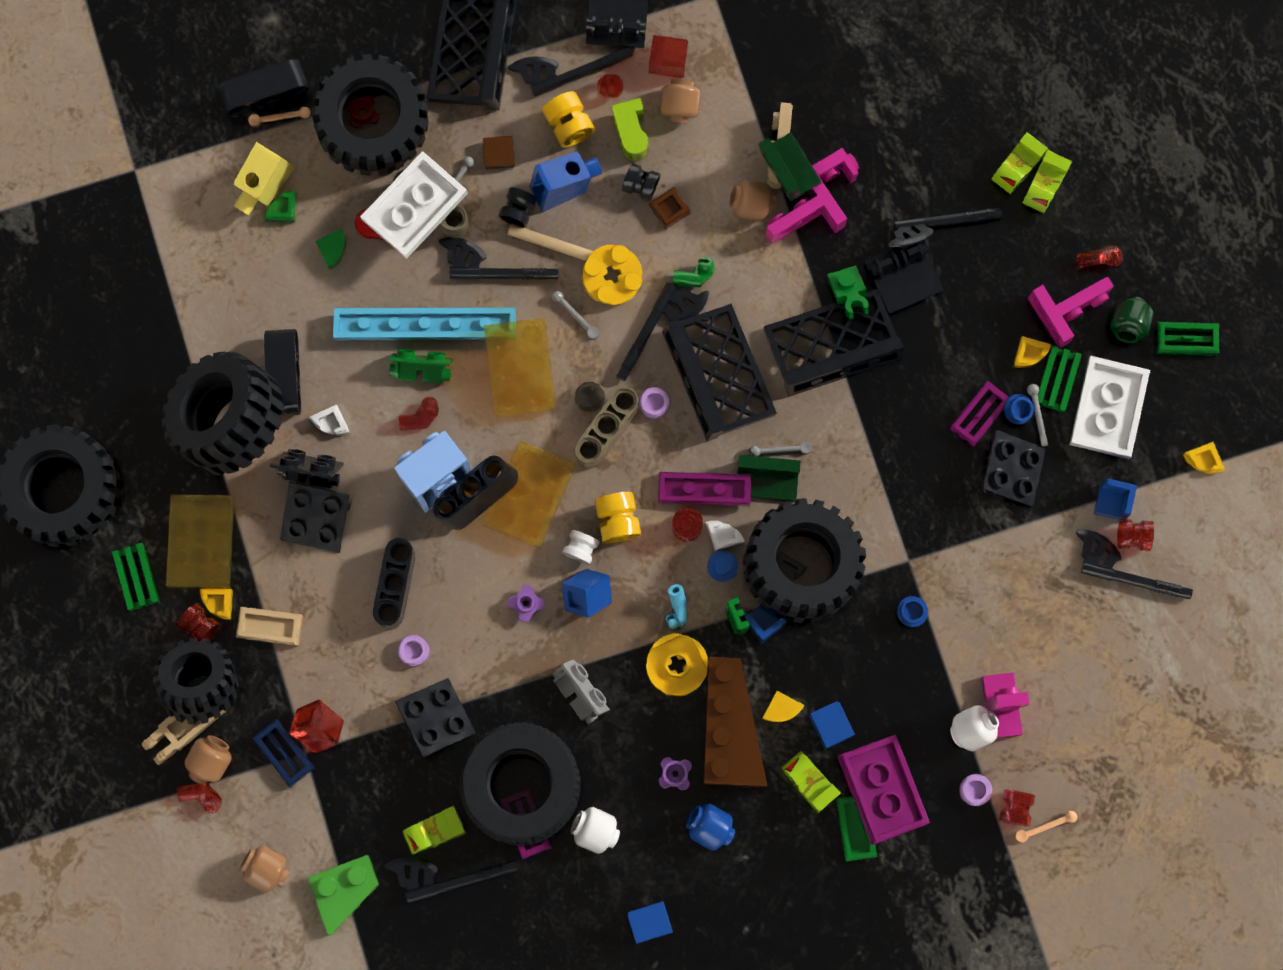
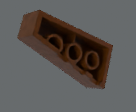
M709 657L703 785L767 787L741 658Z

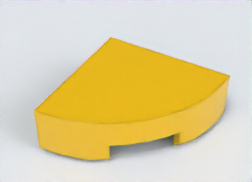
M1022 336L1013 367L1027 368L1036 365L1049 352L1051 344Z
M1214 442L1183 454L1186 461L1198 471L1209 474L1225 471Z
M200 589L201 599L206 608L216 617L232 621L233 590Z
M776 691L762 719L773 723L784 722L799 714L805 705Z

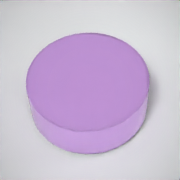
M651 387L641 394L640 409L646 417L658 419L668 412L670 399L665 390L659 387Z
M418 635L406 636L399 643V658L408 666H420L429 657V645Z
M972 774L963 779L959 792L965 803L971 806H980L990 799L992 786L985 776Z

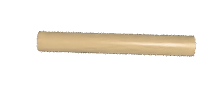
M511 224L508 230L509 236L584 261L593 252L592 250Z

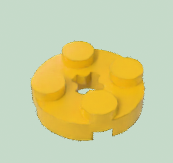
M610 244L597 248L588 256L583 266L581 278L585 291L592 299L602 304L616 306L629 301L637 293L642 285L643 272L641 264L633 252L623 245ZM606 268L618 269L620 275L617 277V283H613L612 280H605L604 275L608 273Z
M669 634L657 640L652 646L647 657V675L653 686L665 695L685 696L697 690L706 678L708 657L705 649L697 640L683 634ZM677 657L678 660H685L686 664L682 667V673L678 674L676 670L670 671L668 666L672 664L671 658Z

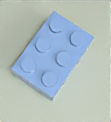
M445 430L440 434L434 432L422 442L423 447L415 453L409 451L397 460L398 465L394 467L403 485L425 513L433 508L435 501L471 471L468 460Z

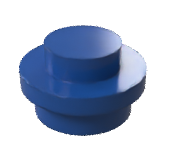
M1014 394L1005 401L1003 411L1009 422L1024 424L1032 417L1034 406L1026 395Z
M718 551L709 558L707 569L714 580L727 582L737 574L738 561L730 552Z
M906 597L897 607L898 619L907 627H918L926 621L928 607L919 597Z

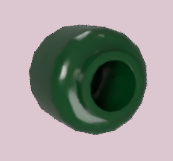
M1133 296L1122 299L1114 307L1110 328L1120 341L1136 343L1148 336L1153 319V310L1140 297Z

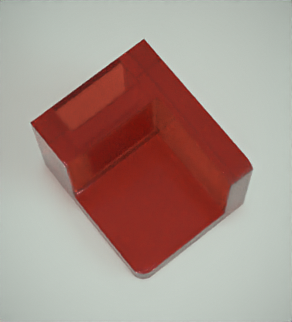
M653 35L649 59V74L684 78L688 40Z
M318 699L296 710L290 734L313 753H319L338 744L344 721Z

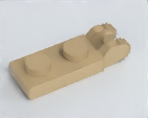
M781 102L780 112H774L772 130H778L777 140L790 133L793 107L791 103ZM768 166L767 184L771 190L781 189V185Z
M222 710L220 712L221 715H223L226 711ZM169 716L158 725L159 728L144 740L141 745L145 750L153 748L164 736L169 739L171 743L154 758V761L160 765L215 721L214 716L208 718L209 722L202 724L201 720H198L194 725L188 724L187 719L181 723L176 720L175 716Z

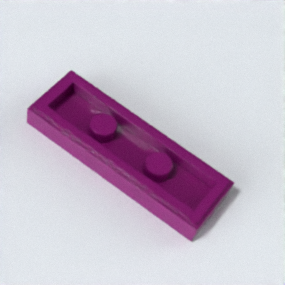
M659 472L658 503L750 507L751 474Z

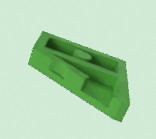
M369 855L308 877L328 935L334 934L367 896L379 886Z

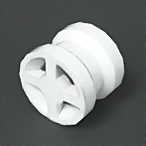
M572 530L569 535L571 541L568 546L564 547L562 553L573 560L590 565L592 551L598 548L600 542L585 533Z

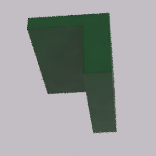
M791 132L773 143L767 138L758 144L760 153L790 202L822 184Z
M739 455L737 474H751V498L796 502L801 460Z

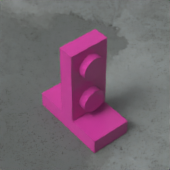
M823 182L807 192L811 200L808 197L804 198L793 206L794 210L785 216L783 213H780L769 220L765 236L771 245L821 214L834 233L845 228L847 217Z
M1107 276L1055 305L1044 285L1031 292L1028 300L1056 346L1060 349L1069 344L1074 338V334L1064 319L1070 322L1083 314L1082 309L1091 304L1095 308L1109 299L1108 294L1114 286Z
M1014 672L982 676L985 707L988 711L993 712L999 721L997 738L1023 735L1019 709L1029 705L1028 692L1019 693L1018 687L1015 684Z

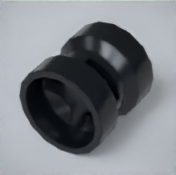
M632 163L625 176L622 191L629 194L635 192L640 194L642 199L651 201L658 186L661 173L653 170L647 172L640 165Z
M511 187L506 195L508 201L501 208L498 216L509 224L525 228L529 221L528 213L534 208L537 198L525 190Z

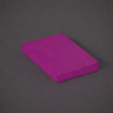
M896 734L837 756L871 845L930 823Z

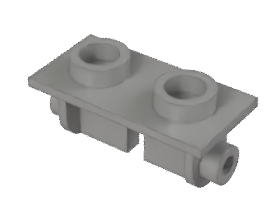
M575 660L563 663L559 669L552 673L555 678L553 682L565 698H568L574 692L578 696L569 704L581 721L585 720L587 724H590L599 715L610 710L606 705V698L603 693L592 686L587 679V671L581 664L576 663Z

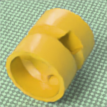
M574 91L554 97L542 108V112L549 125L555 127L553 132L562 148H569L583 142L595 131V127L588 114L582 113L583 105Z
M633 492L613 493L594 500L597 516L603 520L599 525L603 543H618L641 536L639 520L633 516V513L636 511Z

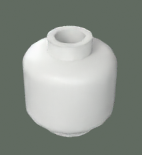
M981 705L972 706L958 713L953 718L950 730L951 736L959 747L968 751H976L996 740L999 721L997 716Z
M595 807L579 811L571 827V834L574 835L575 843L597 854L603 853L608 847L613 848L618 841L620 831L616 829L617 821L613 815Z

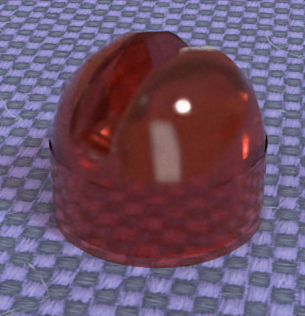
M606 74L598 80L597 90L603 97L617 98L623 91V81L617 74Z

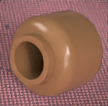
M671 79V83L665 85L662 89L660 108L662 114L670 116V122L687 124L688 118H695L699 114L701 91L694 86L693 81Z
M745 179L739 185H734L729 205L739 218L762 221L768 213H773L776 197L772 195L771 188L767 183Z
M211 735L207 736V738L197 739L184 762L187 770L190 772L189 777L199 784L219 781L232 759L231 753L228 750L230 748L229 745Z
M263 845L255 850L251 848L239 869L243 873L242 879L246 884L265 893L272 891L275 886L281 888L289 874V870L285 869L286 857Z

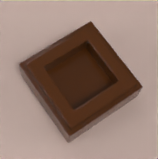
M513 136L483 138L485 170L515 167Z
M674 187L649 203V207L665 229L691 214V210Z

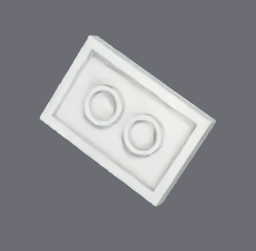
M422 151L360 217L370 228L407 259L468 194V191Z
M1090 356L1086 366L1069 445L1130 459L1132 457L1150 370Z

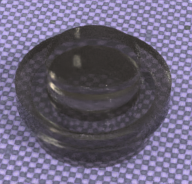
M595 382L582 383L575 391V403L582 411L595 412L604 404V390Z

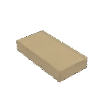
M240 607L236 638L299 646L303 615Z

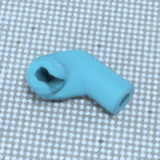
M674 584L668 589L674 613L667 614L665 617L670 630H675L678 627L683 628L687 623V600L684 589L681 585Z

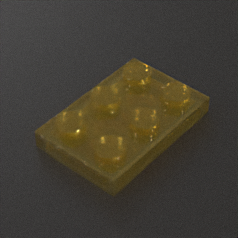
M545 318L484 325L495 415L504 416L556 409Z
M519 440L509 463L518 472L517 484L490 507L483 525L540 549L575 470L576 463Z
M232 495L170 496L166 586L168 588H230L234 497Z

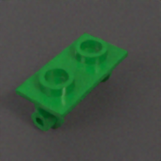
M398 349L397 353H392L389 357V361H395V364H390L389 376L395 377V380L417 381L418 370L423 371L422 382L444 384V381L450 382L451 369H446V366L451 365L453 358H447L443 352H428L427 356L415 355V350Z

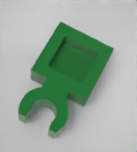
M856 266L827 274L828 283L837 304L845 303L846 316L850 320L853 319L852 309L854 307L862 308L865 315L869 313L868 301L863 297L866 296V287Z

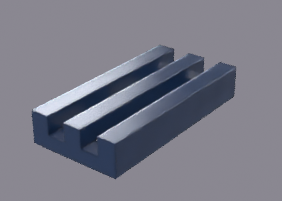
M279 719L273 721L252 738L290 788L316 769ZM274 729H277L305 765V768L302 770L299 768L272 732ZM265 736L270 739L296 775L292 778L262 740Z

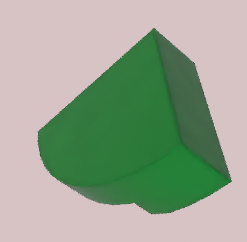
M296 191L284 192L276 198L265 211V222H295Z
M343 228L315 241L329 270L340 262L344 254L347 241Z

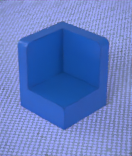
M1108 478L1105 479L1099 486L1093 514L1124 521L1131 515L1137 485Z
M584 569L562 583L565 611L589 618L612 602L609 575Z
M759 605L752 612L745 614L743 622L748 620L750 631L762 644L783 628L787 620L784 617H777V612L774 609L770 608L767 611Z
M838 701L808 716L824 750L855 735Z
M664 901L628 913L636 944L673 932Z

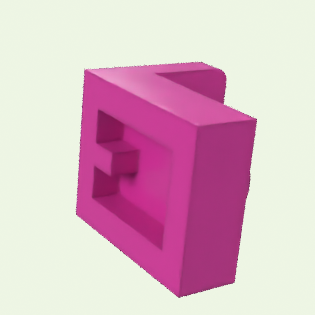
M843 148L812 166L820 179L826 183L835 179L841 173L839 170H842L848 181L852 183L856 180L858 176L857 170L859 169L853 155H847Z

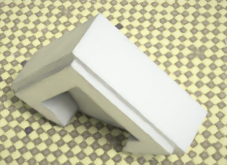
M337 404L309 417L314 426L327 435L344 436L350 434Z
M708 521L705 523L715 552L745 542L741 533L727 523L721 521Z

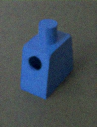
M578 152L535 165L529 187L532 194L537 198V204L541 212H545L584 194L590 179L602 174L601 165L596 157L583 162Z

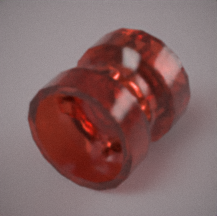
M690 507L682 508L675 513L672 520V532L679 541L692 542L701 535L703 518L696 509Z
M1121 518L1117 530L1118 549L1128 550L1131 547H1137L1140 551H1151L1154 540L1153 521L1142 520L1140 523H1135L1131 519Z
M198 603L190 606L176 622V626L182 632H188L191 634V638H197L200 642L203 638L210 639L220 627V624L214 618H207L205 610Z
M1005 789L1003 793L1005 806L1000 811L999 821L1030 827L1032 817L1029 814V808L1034 805L1035 795Z

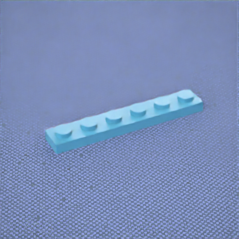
M334 308L333 338L334 340H516V308Z

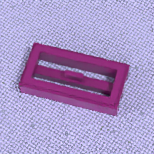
M987 381L949 429L959 434L961 439H965L969 442L970 446L974 447L1003 411L1004 403L1009 397ZM988 390L993 393L965 429L960 427V424ZM997 398L1002 400L976 435L973 437L969 434Z
M530 789L500 800L503 809L511 812L509 803L515 802L518 813L524 814L525 811L520 800L526 797L531 811L537 809ZM549 839L543 840V844L539 846L537 843L531 844V849L528 850L525 849L524 845H517L522 859L552 848Z

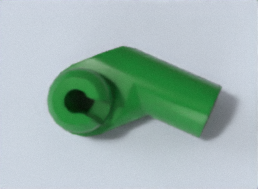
M708 257L700 258L698 260L699 264L690 272L674 270L673 285L701 287L714 274L713 260Z

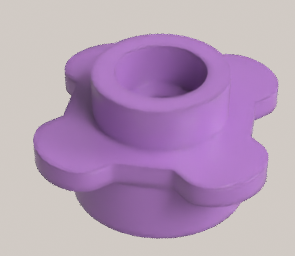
M524 585L521 587V592L508 599V606L516 610L521 621L528 622L538 610H543L545 602L534 594L532 586ZM527 600L529 601V605L524 606L523 602Z
M670 757L664 758L661 762L663 773L659 779L660 786L663 788L672 786L678 787L682 791L686 790L690 785L688 772L692 768L691 763L686 759L680 762L673 761ZM673 771H677V772H678V776H677V777H674V776L672 775V772H673Z

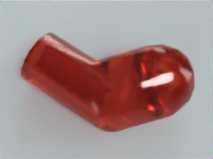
M1110 245L1096 250L1080 252L1077 254L1078 265L1080 268L1101 264L1116 267L1123 261L1122 250L1117 246Z
M426 397L422 400V404L415 414L399 415L400 431L428 428L439 413L437 400L433 397Z
M207 783L177 787L179 802L197 800L207 813L217 812L222 805L220 794Z

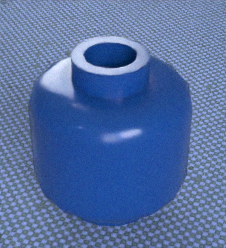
M710 803L694 808L686 824L691 840L712 851L719 849L722 845H729L735 834V829L732 828V816Z

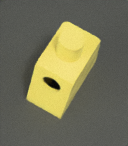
M256 142L234 181V185L243 190L234 207L250 215L258 200L267 206L270 205L296 167Z

